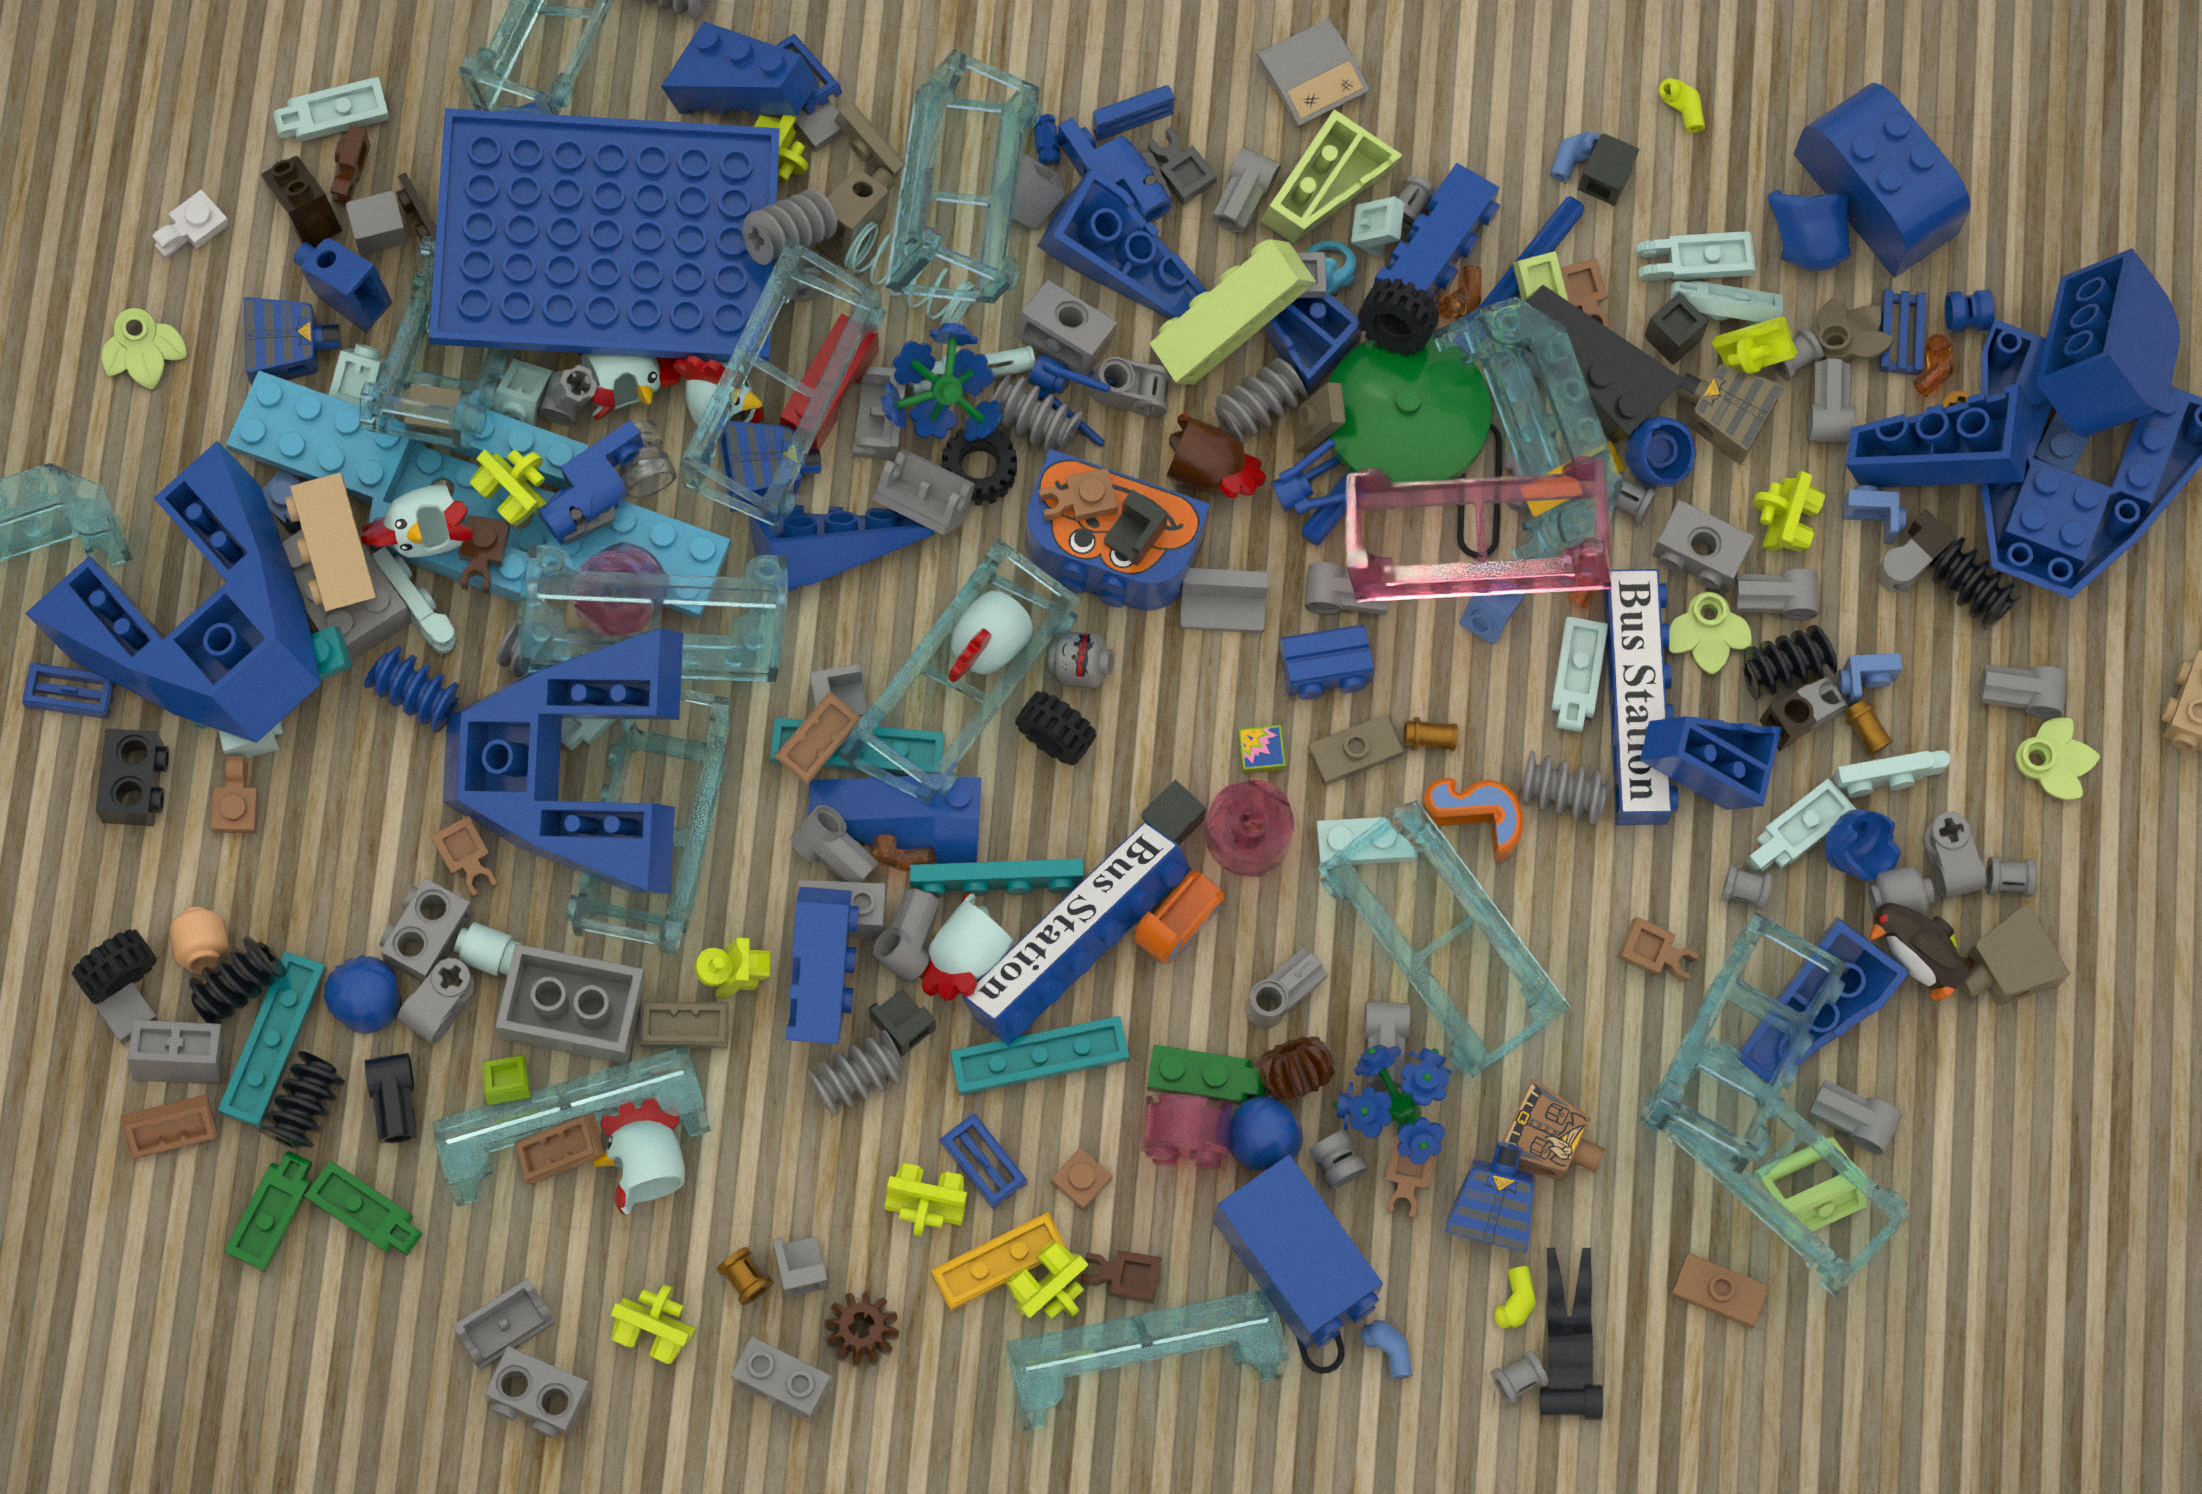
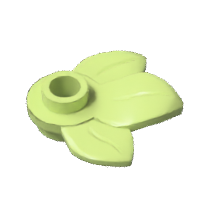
M129 308L117 316L113 327L114 336L104 345L101 359L108 376L120 374L127 369L130 376L137 383L153 390L162 376L164 360L177 361L186 359L187 350L182 337L175 328L167 324L155 323L153 317L143 309ZM132 321H138L143 326L142 332L137 336L128 334L126 330L127 325Z
M1704 592L1692 599L1687 613L1673 620L1669 628L1668 650L1671 654L1691 651L1698 667L1710 675H1715L1725 665L1730 648L1744 650L1747 646H1751V630L1744 618L1730 612L1727 601L1721 595L1713 592ZM1701 610H1713L1716 618L1713 620L1703 618Z
M2053 718L2041 725L2036 737L2026 739L2020 744L2015 754V762L2019 771L2028 778L2038 780L2047 794L2058 799L2076 800L2083 796V789L2078 777L2089 772L2097 764L2100 754L2088 745L2072 739L2074 724L2071 718ZM2038 754L2041 756L2043 764L2039 766L2032 764L2029 755Z

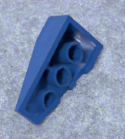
M1090 168L1057 210L1037 247L1072 270L1168 319L1181 317L1190 309L1189 303L1199 294L1207 292V290L1179 255L1173 254L1157 235L1159 231L1151 221L1147 222L1133 205L1135 201L1128 192L1095 169Z
M804 505L749 509V522L759 573L769 589L783 592L793 591L797 586L813 585L934 535V530L891 509L871 508L865 512V516L843 511V507L830 506L828 514L804 513Z
M1837 916L1736 1054L1735 1059L1771 1084L1836 1037L1838 1038L1858 1022L1884 1007L1909 974V971Z

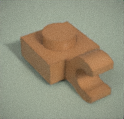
M227 756L226 787H213L211 830L214 833L256 834L259 791L257 788H246L248 762L245 761L244 756Z

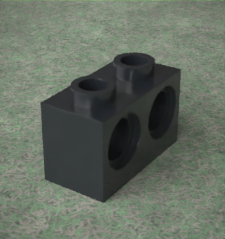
M106 728L96 803V813L102 823L154 826L156 813H162L164 806V788L159 787L160 773L167 772L169 765V747L164 746L158 732ZM136 750L147 752L146 758L141 763L135 765L127 763V758L132 752ZM131 791L142 793L141 799L135 805H122V799L127 793Z

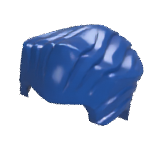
M1849 810L1842 814L1826 835L1825 852L1829 865L1836 870L1865 881L1876 880L1878 873L1894 869L1901 853L1896 843L1892 841L1895 828L1894 821H1891L1884 814L1868 810Z

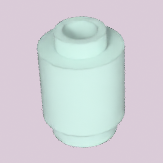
M474 922L469 929L464 927L461 929L455 943L454 952L460 953L459 960L467 966L497 977L501 974L508 976L515 944H522L514 941V936Z

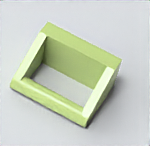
M1833 1136L1754 1171L1757 1183L1789 1242L1867 1207L1864 1179ZM1830 1156L1839 1173L1838 1176L1787 1199L1783 1197L1774 1184V1181Z

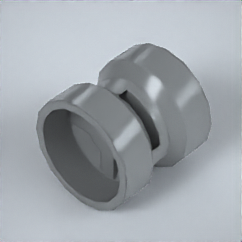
M1348 1130L1332 1134L1309 1150L1315 1163L1322 1164L1326 1172L1324 1179L1330 1189L1341 1187L1368 1170L1363 1157L1355 1154L1352 1148L1354 1141Z

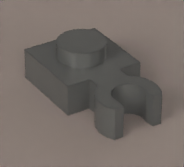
M1168 128L1165 132V138L1171 145L1168 148H1160L1152 139L1148 142V151L1154 155L1156 161L1165 162L1160 167L1161 174L1167 185L1184 205L1217 183V175L1193 145L1182 151L1179 147V135L1172 128Z

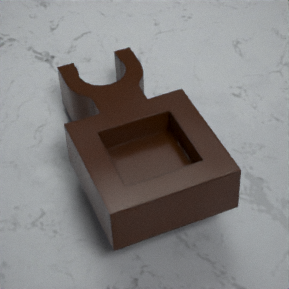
M350 125L346 139L340 138L335 150V162H338L339 169L330 189V193L334 194L333 202L346 205L347 202L351 201L355 182L359 183L371 147L367 130L364 128Z
M467 515L465 526L473 530V537L471 540L463 542L460 547V560L470 561V564L463 570L460 585L462 589L468 590L470 578L479 575L484 578L482 584L483 593H489L492 581L489 566H503L511 526L508 521Z
M1118 1250L1116 1262H1109L1099 1254L1086 1252V1262L1098 1264L1101 1266V1270L1095 1276L1082 1274V1284L1099 1286L1103 1283H1111V1297L1154 1304L1162 1265L1161 1257Z

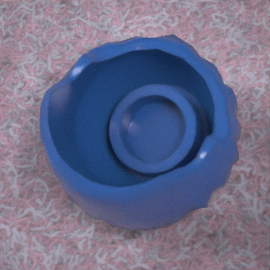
M1665 416L1652 417L1642 422L1631 433L1626 443L1625 459L1632 475L1642 484L1655 488L1672 487L1682 482L1690 475L1697 452L1694 448V439L1690 435V430L1685 423Z
M360 955L356 959L350 958L345 960L342 965L336 966L325 982L324 1000L328 1011L354 1032L370 1034L379 1031L391 1023L400 1010L401 996L394 970L377 957Z
M1259 1096L1242 1102L1233 1111V1116L1228 1121L1226 1127V1141L1229 1145V1153L1235 1157L1236 1161L1247 1169L1262 1171L1269 1169L1289 1154L1295 1160L1302 1148L1303 1130L1295 1114L1283 1102L1273 1097Z

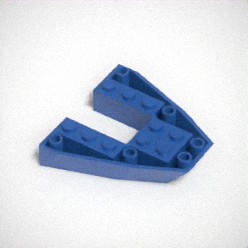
M1995 319L1985 337L1981 354V393L1990 396L2005 392L2004 387L2019 383L2033 406L2024 482L1980 484L1991 565L1996 570L2073 598L2142 537L2201 467L2202 398L2171 386L2168 402L2163 409L2132 421L2109 486L2095 482L2033 458L2052 408V404L2036 385L2046 338Z
M216 441L158 493L154 499L227 581L171 633L164 637L117 581L93 558L88 556L25 614L71 660L174 715L257 743L321 685L304 600L262 488L244 467Z
M659 628L527 674L447 716L443 803L465 816L469 815L473 821L521 849L630 893L671 894L675 807L654 803L558 801L562 718L679 720L683 633Z

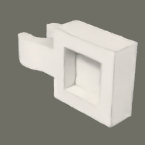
M199 190L169 213L170 221L173 224L163 226L152 237L157 242L155 247L167 258L188 241L195 249H198L226 228L229 223L227 217L202 190Z

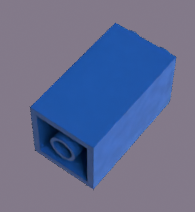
M1290 1154L1217 1204L1213 1223L1305 1349L1314 1343L1318 1348H1322L1340 1334L1339 1329L1343 1326L1344 1322L1351 1318L1354 1323H1357L1376 1309L1374 1305L1380 1300L1378 1295L1383 1282Z

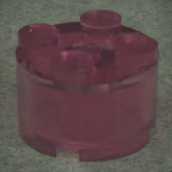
M619 542L603 548L579 567L572 582L575 601L574 608L580 620L598 634L613 636L634 633L654 618L661 610L666 599L669 578L660 562L649 551L628 542ZM617 583L624 588L622 592L624 595L622 596L615 592L618 588Z
M1248 780V782L1235 785L1233 783L1221 790L1210 807L1206 828L1207 848L1217 863L1232 873L1251 877H1261L1277 867L1288 853L1294 831L1293 812L1287 797L1277 787L1262 780ZM1251 823L1257 825V831L1252 830L1248 833L1243 830V827L1247 828Z
M1160 1094L1159 1103H1157L1151 1095L1146 1096L1141 1151L1146 1153V1157L1152 1158V1163L1156 1165L1177 1166L1178 1158L1195 1161V1166L1199 1168L1220 1169L1221 1161L1228 1158L1232 1104L1220 1100V1108L1208 1106V1097L1181 1094Z

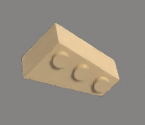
M341 472L290 486L292 496L285 497L291 522L300 520L304 537L297 539V544L303 564L312 562L316 579L309 580L308 582L315 606L323 604L325 611L328 612L376 599L355 516L348 498L344 476Z

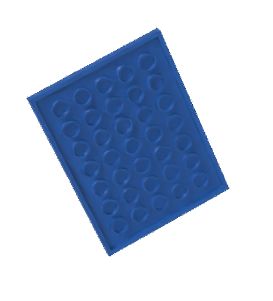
M445 108L429 344L680 359L694 356L702 360L711 359L715 361L769 364L774 259L766 265L755 262L747 252L742 229L743 222L748 214L777 202L780 128Z

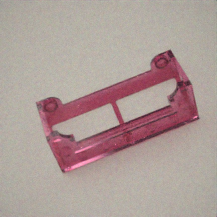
M1589 456L1573 458L1570 463L1562 468V474L1392 483L1389 476L1376 468H1365L1358 471V473H1346V567L1356 601L1612 589L1608 491L1604 459H1594ZM1596 498V537L1583 538L1579 545L1564 548V558L1487 562L1485 504ZM1475 505L1478 562L1394 566L1392 557H1380L1373 555L1368 549L1363 550L1361 517L1363 510Z

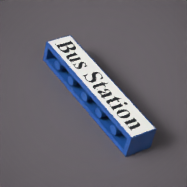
M1659 569L1608 570L1603 582L1605 623L1608 624L1606 651L1616 826L1667 825L1672 811H1678L1677 785L1671 786V779L1668 776L1640 761L1649 721L1674 718L1673 704H1666L1665 689H1671V664H1664L1663 649L1669 648L1668 623H1662L1661 608H1666L1667 586L1666 583H1659Z
M1146 821L1141 824L1014 945L994 967L977 981V986L971 996L965 997L962 995L974 1019L1007 1045L1024 1033L1037 1017L1051 1004L1055 1003L1081 975L1088 972L1092 965L1111 946L1117 944L1135 923L1145 916L1148 911L1150 912L1153 906L1173 887L1177 886L1184 876L1191 871L1180 846Z

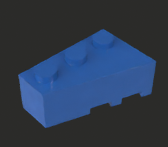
M1689 716L1653 720L1648 723L1640 761L1726 810L1764 806L1782 727H1762L1749 723L1736 724L1723 720Z
M799 888L796 901L792 950V984H790L789 998L791 999L790 1017L786 1027L785 1040L838 1044L844 1013L852 1014L854 988L846 987L847 973L855 972L856 947H849L848 945L849 932H857L859 906H851L852 891Z

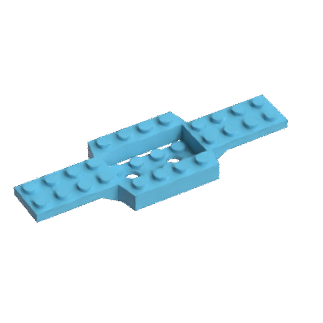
M258 371L226 442V447L231 452L309 480L341 472L344 476L347 494L371 506L369 523L374 522L375 518L385 517L386 511L393 500L405 493L433 485L439 480H446L452 483L454 486V493L451 496L452 500L461 501L468 507V512L460 524L465 525L467 515L507 521L498 512L497 508L511 493L502 485L491 499H488L469 483L480 466L427 448L423 440L408 438L404 423L399 422V420L262 371ZM466 401L459 444L428 441L473 458H477L485 449L491 455L499 454L512 468L515 466L507 459V456L516 449L523 457L536 452L543 459L540 468L537 470L545 478L543 483L560 489L564 487L565 490L569 486L564 481L560 467L589 448L588 445ZM529 484L546 502L556 494ZM623 501L622 504L615 508L616 520L613 523L591 532L570 544H562L560 546L540 516L532 513V522L526 528L516 529L511 526L503 566H489L492 580L490 593L528 606L550 575L554 573L583 577L688 616L701 619L730 549L731 539ZM369 545L370 550L376 552L384 547H375L374 545ZM392 545L385 546L393 558L400 555L406 563L461 582L463 570L470 564V561L460 560V547L437 555L408 558L396 552ZM475 575L470 578L469 585L482 589L484 578Z

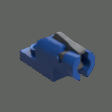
M1073 117L1059 124V145L1081 178L1084 177L1090 168L1095 169L1128 192L1135 201L1133 205L1147 222H1154L1169 212L1172 195L1151 152H1138L1136 147L1123 136H1119L1096 148L1095 140L1086 127L1080 129Z
M631 419L560 467L564 481L569 488L565 490L562 487L546 504L537 509L541 520L560 546L583 538L587 534L616 520L615 508L623 503L628 493L624 481L614 467L618 464L619 466H624L632 462L639 455L640 449L644 447L641 433Z

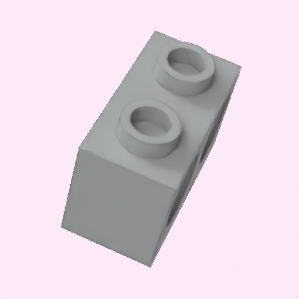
M426 878L419 888L414 886L408 892L402 904V909L405 910L397 925L391 923L387 927L379 944L383 947L380 952L385 963L422 983L436 964L441 960L447 959L455 946L461 929L467 926L474 914L469 901ZM433 904H441L446 907L444 915L439 919L429 920L424 917L425 910ZM416 940L424 944L422 951L416 956L407 957L401 953L403 946L409 941Z
M752 1336L731 1374L734 1386L811 1424L832 1386L831 1375Z
M507 1346L484 1395L487 1401L493 1404L490 1409L492 1412L512 1421H515L517 1415L533 1422L531 1426L533 1430L555 1439L558 1433L566 1437L570 1436L591 1391L589 1382ZM513 1377H522L528 1381V1387L521 1396L510 1397L504 1393V1387L508 1380ZM559 1394L568 1398V1406L561 1414L551 1415L544 1410L545 1403L549 1397Z

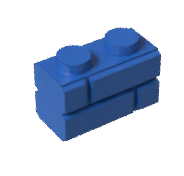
M1364 624L1282 637L1280 640L1279 654L1288 696L1299 694L1300 699L1310 700L1324 695V690L1340 688L1343 693H1353L1363 690L1366 687L1365 683L1372 682L1374 667Z

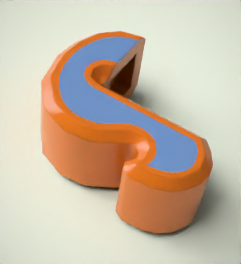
M1452 778L1438 779L1428 786L1421 804V812L1427 822L1432 824V826L1491 822L1495 863L1510 857L1517 848L1523 831V812L1517 795L1511 789L1500 782L1483 780L1473 783L1462 793H1458L1455 791L1457 782Z
M1190 872L1154 914L1149 911L1145 914L1134 931V942L1159 963H1171L1189 945L1206 921H1210L1225 901V892L1201 872Z

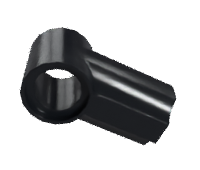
M409 1053L365 1059L367 1086L370 1098H373L379 1142L395 1144L417 1138L416 1119L411 1094L415 1089Z

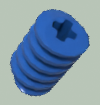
M398 645L390 653H384L374 663L364 680V687L368 689L375 686V694L381 698L389 695V703L395 707L403 704V712L409 716L417 713V721L423 725L432 722L431 730L437 733L446 726L447 716L453 714L457 708L459 698L456 695L459 684L454 682L448 688L443 689L444 674L439 673L432 680L428 679L431 666L426 663L418 671L414 670L417 657L412 654L404 662L400 661L403 648Z

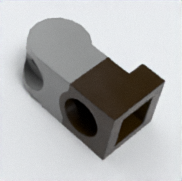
M1927 509L1913 521L1908 531L1912 538L1904 546L1894 547L1889 550L1878 568V580L1888 591L1902 592L1908 589L1931 568L1940 555L1956 539Z
M1825 677L1769 705L1759 721L1763 727H1782L1777 749L1780 752L1792 745L1796 739L1834 719L1848 707V704L1831 678Z

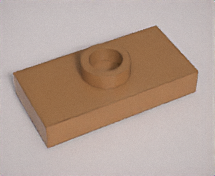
M829 691L774 757L803 782L808 784L861 722L862 718Z
M207 1094L120 1115L121 1125L132 1159L218 1138V1130Z
M584 1113L514 1142L525 1184H536L605 1156L595 1114Z
M1687 1253L1671 1296L1753 1329L1770 1286Z

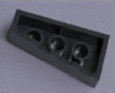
M1544 285L1526 297L1501 321L1503 326L1516 340L1540 361L1544 370L1613 444L1630 435L1685 381V379Z

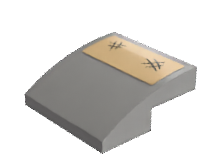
M1329 18L1256 54L1272 90L1278 91L1295 127L1370 91L1352 54Z

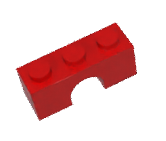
M841 313L780 415L781 426H789L793 429L796 442L809 449L818 448L820 451L838 420V411L847 390L853 382L857 384L861 382L862 375L866 373V368L871 365L879 351L878 332Z

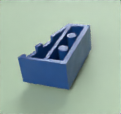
M703 21L661 87L679 114H691L692 109L712 110L714 114H726L727 110H747L750 115H798L818 84V81L801 54Z
M1327 291L1324 298H1297L1262 328L1279 357L1290 364L1303 382L1307 395L1358 343L1361 336L1360 321H1357L1358 317Z

